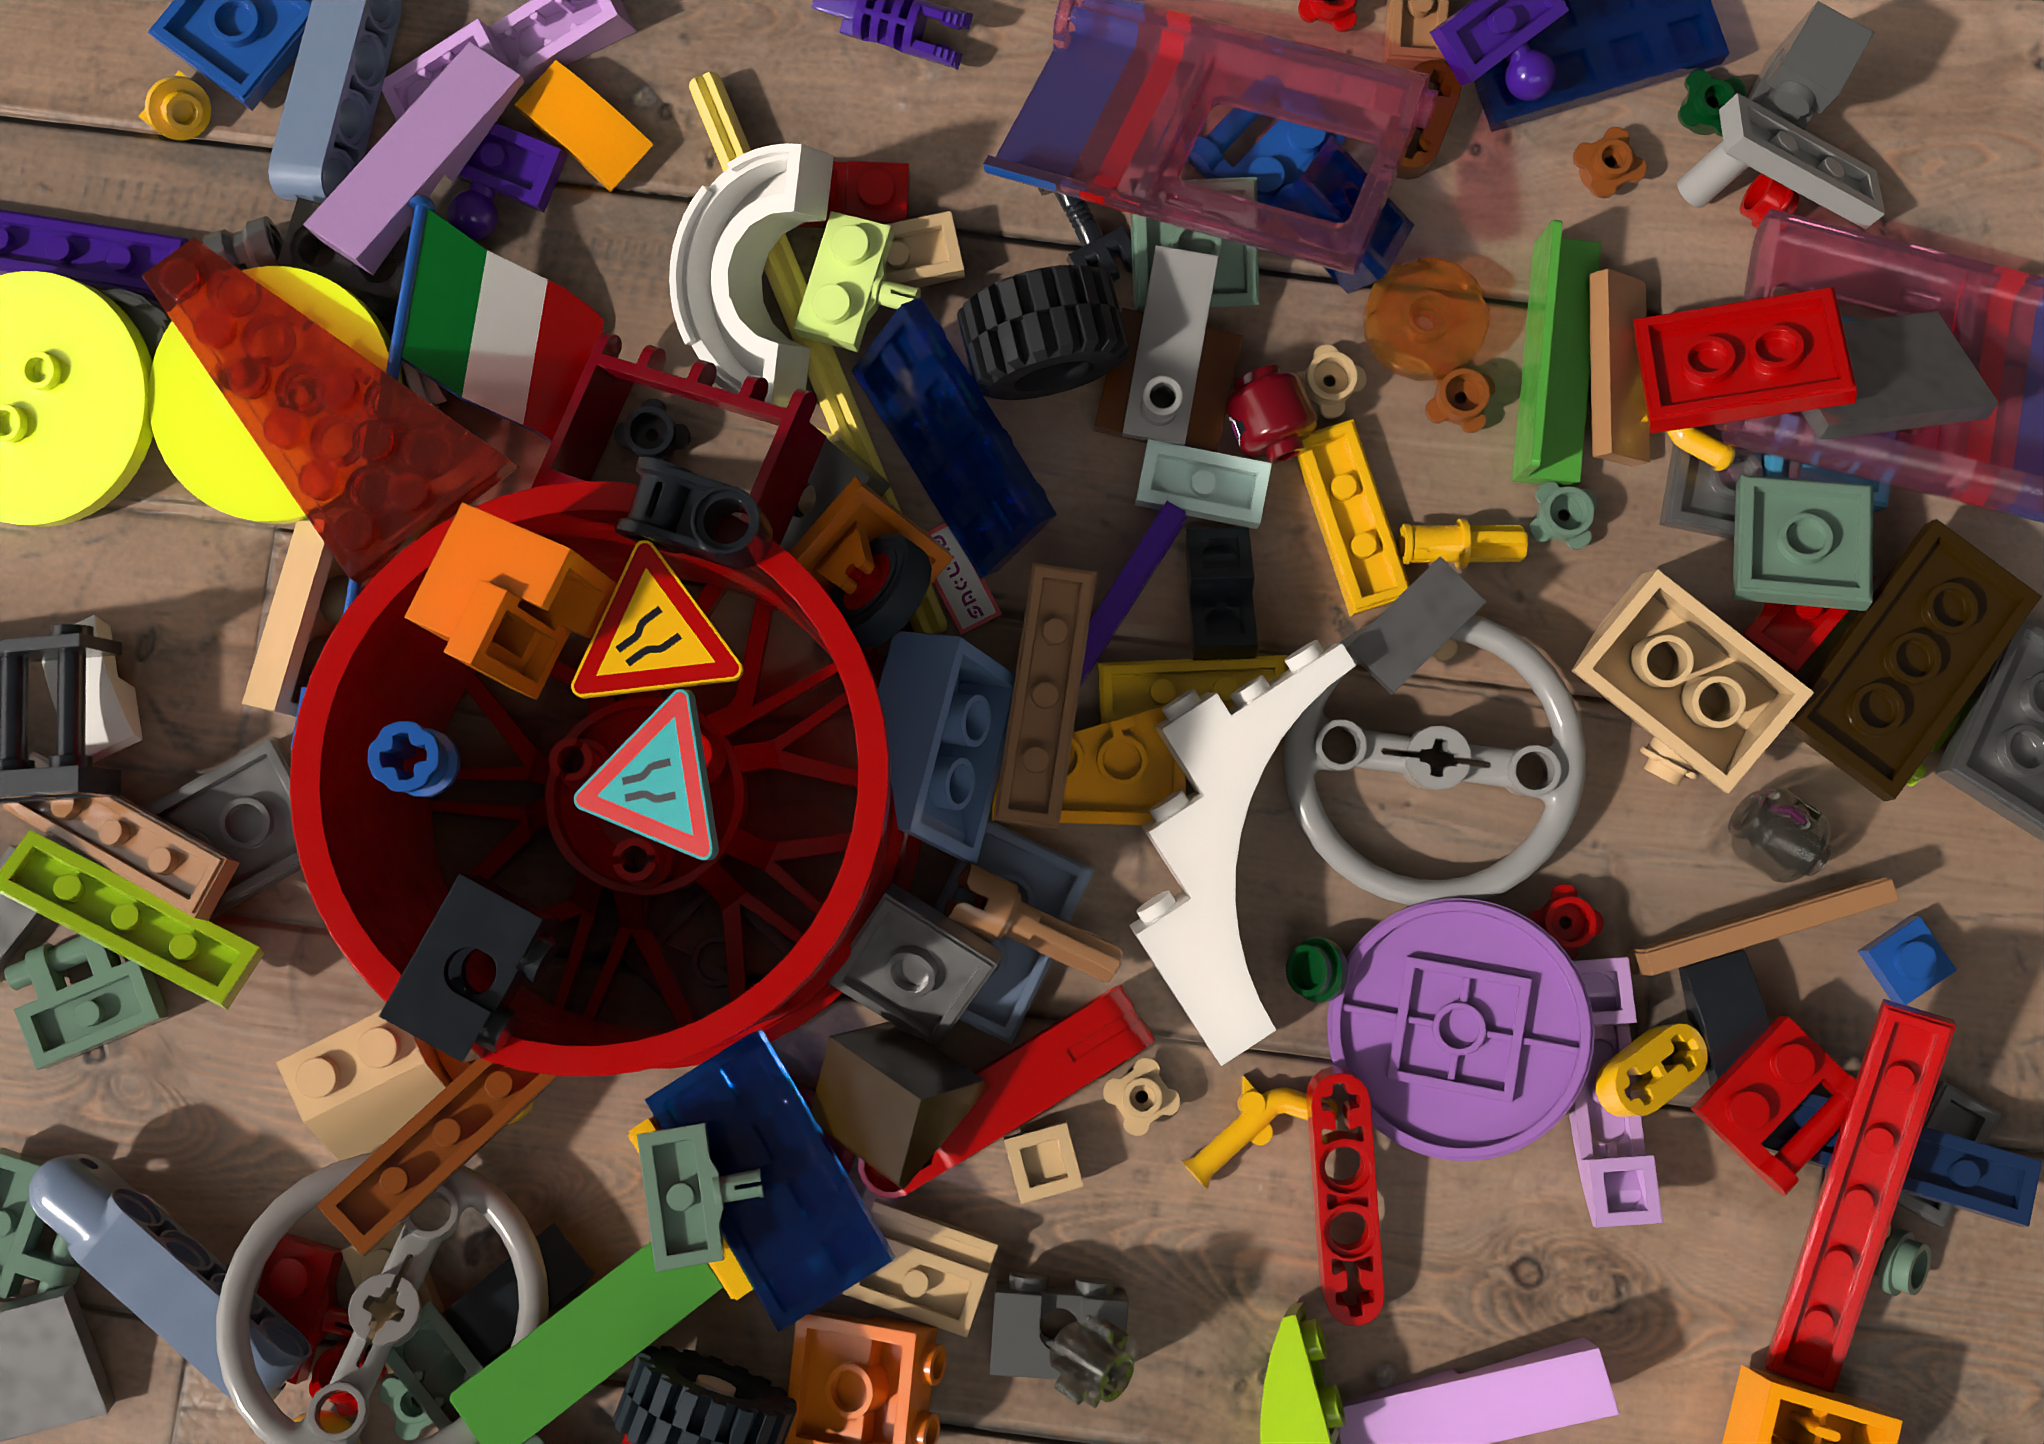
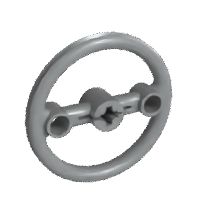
M1473 615L1450 639L1473 644L1495 654L1512 666L1526 680L1542 703L1553 735L1551 746L1532 745L1506 749L1468 744L1459 732L1446 726H1430L1419 729L1409 735L1362 730L1354 722L1345 719H1329L1324 716L1323 708L1328 697L1346 674L1328 686L1301 713L1285 735L1284 773L1288 797L1300 827L1314 849L1336 872L1357 887L1385 900L1413 906L1427 901L1446 898H1466L1483 901L1500 895L1527 879L1551 857L1566 836L1579 808L1586 775V745L1581 718L1569 689L1555 667L1535 646L1511 629L1477 615ZM1370 624L1348 636L1340 643L1346 649ZM1349 653L1350 657L1357 665L1359 662ZM1329 729H1343L1351 735L1354 741L1353 754L1343 764L1331 762L1322 750V741ZM1434 742H1437V752L1447 755L1448 759L1483 762L1485 767L1449 764L1446 767L1435 768L1432 776L1430 775V764L1420 762V758L1385 755L1382 753V749L1411 754L1432 749ZM1527 753L1537 757L1543 766L1542 780L1533 789L1525 788L1516 776L1517 763ZM1356 767L1401 773L1403 778L1413 787L1422 790L1449 789L1460 782L1505 787L1512 794L1541 799L1544 801L1545 809L1528 837L1508 856L1492 866L1462 877L1444 880L1416 879L1395 874L1373 864L1345 841L1324 811L1316 790L1314 775L1318 770L1322 769L1344 771Z
M373 1153L361 1154L331 1163L302 1178L277 1197L252 1224L235 1251L222 1283L216 1315L217 1354L223 1380L237 1411L254 1433L266 1444H359L360 1433L367 1425L370 1414L369 1397L392 1348L406 1343L419 1329L423 1309L418 1291L440 1244L453 1235L458 1227L460 1216L466 1208H475L488 1220L500 1235L513 1263L518 1282L519 1311L516 1333L511 1347L543 1324L548 1318L549 1297L547 1272L541 1250L526 1218L506 1193L484 1175L463 1165L428 1198L442 1199L450 1206V1218L443 1227L430 1232L420 1230L413 1224V1213L404 1220V1226L382 1273L372 1276L361 1283L351 1296L348 1315L354 1332L330 1383L316 1392L309 1403L306 1417L300 1422H294L281 1411L267 1393L257 1372L250 1344V1313L254 1290L266 1261L283 1236L299 1219L314 1209L315 1205ZM413 1258L405 1277H402L401 1281H399L408 1260ZM397 1289L399 1294L396 1304L404 1312V1316L400 1322L388 1320L382 1330H378L376 1333L374 1328L377 1319L369 1312V1307L373 1302L385 1303L390 1294H394ZM372 1343L373 1345L364 1362V1365L359 1368L360 1362L367 1350L368 1345H371ZM350 1393L358 1403L357 1419L344 1432L332 1434L325 1431L320 1422V1412L323 1404L334 1394ZM462 1417L433 1435L408 1444H476L478 1440Z

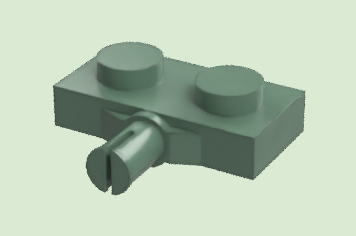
M707 1122L637 1134L655 1272L724 1260L725 1251L721 1229L724 1203L764 1197L763 1184L741 1188L736 1187V1185L761 1181L760 1168L720 1176V1171L711 1157Z

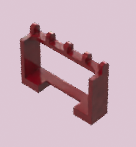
M608 332L601 333L596 340L531 488L569 482L591 481L633 383H638L779 426L751 489L750 496L769 519L773 531L772 540L781 545L827 437L809 422L816 407V395L814 392L799 388L792 394L787 408L764 402L768 393V381L763 377L749 375L745 379L739 394L713 387L717 374L714 363L701 359L697 360L693 364L687 379L662 372L666 363L664 349L647 345L642 350L635 364L618 359L622 349V341L618 335ZM741 513L739 519L749 524V515Z

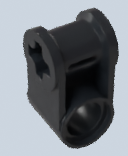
M639 457L636 471L641 475L628 516L627 518H619L617 520L615 532L637 543L642 540H648L655 545L657 550L674 554L683 553L731 569L742 570L749 568L765 558L772 545L773 531L769 519L748 492L737 486H731L699 476L690 470L663 460ZM736 512L749 515V528L741 539L730 544L718 543L716 541V528L723 518Z

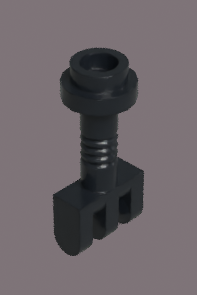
M1078 162L1064 190L1060 193L1054 192L1082 245L1081 248L1068 254L1066 260L1069 265L1091 266L1096 263L1098 268L1106 270V273H1110L1114 282L1120 279V274L1111 257L1112 254L1117 252L1124 267L1129 273L1132 272L1131 240L1123 226L1106 235L1103 234L1096 219H1093L1094 215L1091 213L1090 208H1088V204L1080 198V189L1075 180L1083 174L1084 170L1080 162ZM1038 188L1041 195L1053 193L1052 191Z

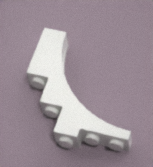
M1314 640L1306 644L1284 660L1289 669L1278 677L1267 682L1265 677L1261 675L1234 691L1230 697L1235 705L1228 709L1217 693L1206 692L1199 697L1196 690L1191 689L1164 706L1161 710L1166 719L1154 726L1195 792L1187 797L1182 790L1168 795L1149 809L1153 819L1141 827L1183 891L1175 896H1172L1169 890L1154 896L1137 909L1136 912L1140 919L1129 926L1221 1066L1276 1031L1259 999L1249 974L1238 928L1235 901L1236 864L1241 832L1250 800L1266 764L1283 736L1301 713L1328 686L1356 666L1342 643H1328L1322 647L1318 640Z

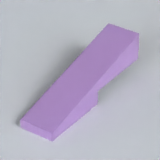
M531 0L490 27L480 19L471 22L384 78L382 92L396 121H398L469 42L520 74L524 80L522 84L524 86L537 80L555 60L566 66L637 32L621 0Z
M469 42L303 225L320 241L371 275H374L413 220L414 209L408 205L411 198L416 195H426L429 197L443 176L454 182L524 83L522 76Z
M1582 1337L1462 1374H1458L1454 1369H1450L1343 1401L1346 1425L1338 1427V1439L1340 1444H1490L1620 1414L1600 1349Z

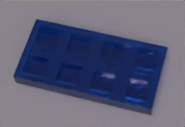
M1564 0L1569 11L1527 41L1530 49L1540 50L1548 54L1556 67L1554 85L1544 97L1535 101H1523L1510 93L1505 81V73L1508 66L1506 58L1477 78L1474 84L1490 130L1494 132L1684 76L1695 70H1704L1721 65L1730 52L1711 0Z
M918 298L901 304L851 371L980 579L999 571L1057 516V513L1049 502L1043 487L1032 475L1015 448L1011 436L1000 424L980 392L976 380L968 373L948 341L942 326L935 320L923 299Z
M762 1029L746 1035L645 1099L662 1130L707 1122L711 1157L720 1171V1176L760 1168L761 1181L736 1185V1187L741 1188L763 1184L764 1197L724 1203L721 1229L724 1239L778 1332L896 1258Z

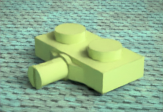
M831 211L794 326V330L799 337L858 352L866 325L880 305L909 312L912 315L916 313L918 309L917 304L920 302L921 289L887 281L885 264L894 239L891 226Z

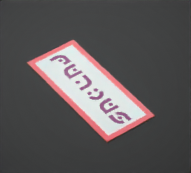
M951 519L928 531L927 533L946 547L954 558L933 583L960 635L1003 615L954 520Z

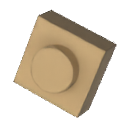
M1066 1120L1004 1137L1020 1204L1084 1187Z

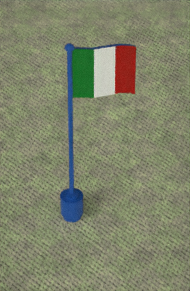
M416 195L411 198L408 204L409 207L414 209L343 615L360 594L401 361L403 360L459 399L535 432L551 443L596 340L603 332L604 319L592 307L564 287L483 248L435 214V205L426 195ZM301 687L290 750H292L298 713L307 687Z

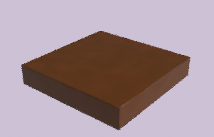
M1122 308L1121 316L1130 347V354L1126 356L1127 359L1106 375L1094 431L1147 443L1146 440L1122 436L1144 312ZM1206 327L1184 446L1217 452L1226 414V404L1232 388L1243 335Z

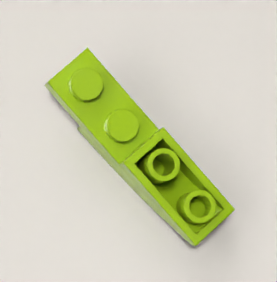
M1304 1302L1289 1306L1282 1318L1271 1349L1263 1388L1260 1444H1335L1339 1435L1338 1427L1346 1425L1345 1412L1339 1390L1335 1384L1326 1386L1320 1360L1327 1359V1347L1322 1327L1317 1318L1308 1320Z

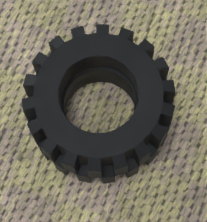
M1058 265L1019 273L984 288L969 298L957 312L974 388L983 397L1000 400H1025L1072 390L1108 374L1127 359L1126 356L1130 354V347L1110 273H1106V270L1098 267Z

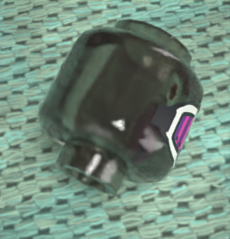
M1773 788L1763 793L1755 791L1739 803L1730 817L1728 831L1731 834L1733 852L1740 860L1772 881L1791 883L1802 878L1804 875L1813 876L1825 866L1830 858L1831 845L1828 842L1831 830L1829 820L1821 811L1787 789Z

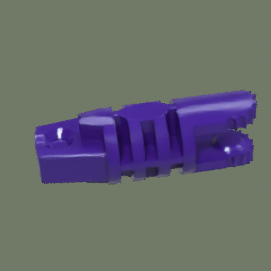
M813 0L812 2L813 9L843 18L840 33L843 35L889 46L902 53L957 70L959 69L962 54L957 53L952 47L938 43L932 45L921 41L927 18L940 21L942 25L950 28L969 30L973 17L972 13L929 0Z

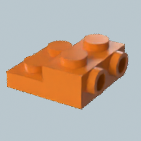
M814 1309L797 1312L788 1397L793 1398L797 1403V1411L785 1444H937L940 1432V1419L937 1413L929 1412L932 1386H937L941 1382L947 1362L945 1346L936 1344L938 1327L884 1316L864 1319Z

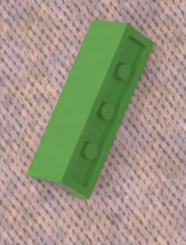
M1552 219L1533 245L1512 482L1537 485L1555 482L1559 487H1576L1580 484L1591 366L1589 278L1591 273L1599 271L1601 242L1561 238L1563 222L1562 220Z
M650 1241L454 1390L450 1395V1402L480 1444H523L721 1290L723 1286L707 1263L655 1272Z

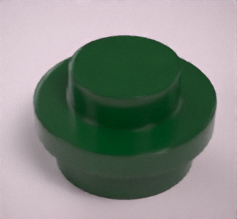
M1322 937L1310 938L1293 949L1288 956L1286 977L1291 988L1305 999L1317 1003L1328 1002L1337 998L1344 990L1348 979V964L1342 949L1334 941Z

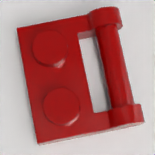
M1779 1016L1690 1109L1775 1191L1786 1196L1799 1182L1796 1174L1841 1128L1856 1079L1847 1074L1789 1016ZM1821 1083L1832 1096L1773 1156L1761 1143Z

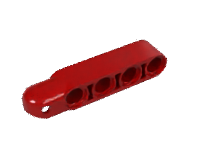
M1122 984L1106 991L974 1072L988 1083L989 1089L904 1190L858 1157V1171L865 1186L872 1193L882 1198L896 1199L905 1196L1148 1047L1155 1039L1142 1017L1139 1018L1134 1010L1135 1006Z

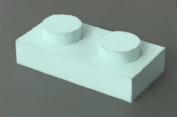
M1148 439L1135 505L1161 510L1168 500L1184 510L1187 516L1258 529L1261 523L1272 463Z

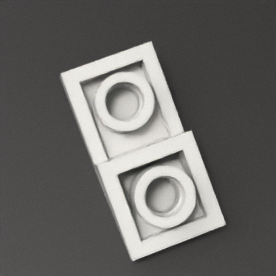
M95 615L76 623L94 627L95 637L113 640L111 626ZM115 656L86 658V755L93 756L94 763L143 740L135 687L118 677ZM57 660L43 661L46 681L57 712Z

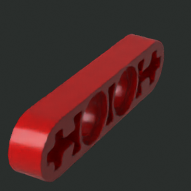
M1331 1066L1320 1070L1312 1077L1307 1086L1306 1094L1320 1290L1329 1312L1337 1321L1344 1325L1358 1327L1370 1323L1379 1315L1383 1308L1385 1296L1371 1101L1367 1088L1354 1072L1345 1067ZM1342 1083L1348 1094L1354 1095V1100H1348L1343 1104V1120L1349 1130L1358 1127V1133L1336 1131V1120L1333 1110L1327 1103H1321L1323 1097L1332 1095L1334 1084ZM1323 1129L1333 1131L1322 1136ZM1351 1147L1358 1151L1360 1156V1167L1352 1177L1344 1180L1328 1176L1325 1170V1162L1329 1153L1336 1148ZM1349 1211L1363 1216L1365 1228L1358 1240L1353 1243L1342 1244L1331 1238L1330 1225L1340 1213ZM1368 1257V1260H1367V1261H1362V1260H1361V1259H1364V1258ZM1332 1259H1338V1260H1339V1261H1336V1262L1332 1263ZM1342 1261L1354 1262L1356 1278L1361 1287L1368 1290V1292L1359 1293L1357 1304L1352 1306L1346 1304L1342 1295L1336 1294L1337 1292L1347 1290L1348 1286L1347 1270Z

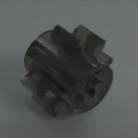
M1091 1315L1086 1316L1083 1324L1080 1322L1067 1324L1058 1333L1050 1349L1049 1359L1051 1367L1062 1373L1057 1379L1054 1389L1077 1405L1084 1401L1093 1408L1098 1406L1100 1399L1104 1402H1111L1117 1399L1127 1388L1134 1372L1133 1357L1122 1350L1130 1335L1108 1320L1103 1319L1100 1322Z

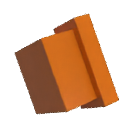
M462 502L404 618L448 641L444 653L501 684L537 700L570 634L569 630L591 639L617 583L571 548Z

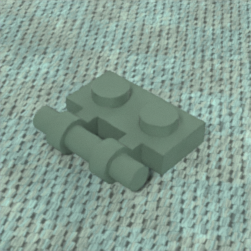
M82 935L56 947L47 943L26 952L25 960L8 966L4 970L6 981L13 990L17 991L33 984L38 997L37 1000L14 1009L36 1070L53 1067L170 1017L152 971L131 960L122 964L119 954ZM88 961L93 976L67 987L64 979L66 970Z
M3 1147L0 1148V1297L7 1299L18 1295L25 1276L40 1281L36 1294L76 1285L82 1266L71 1256L68 1250V1242L59 1234L56 1236L50 1254L35 1250L45 1222L38 1217L29 1203V1184L35 1171L46 1161Z

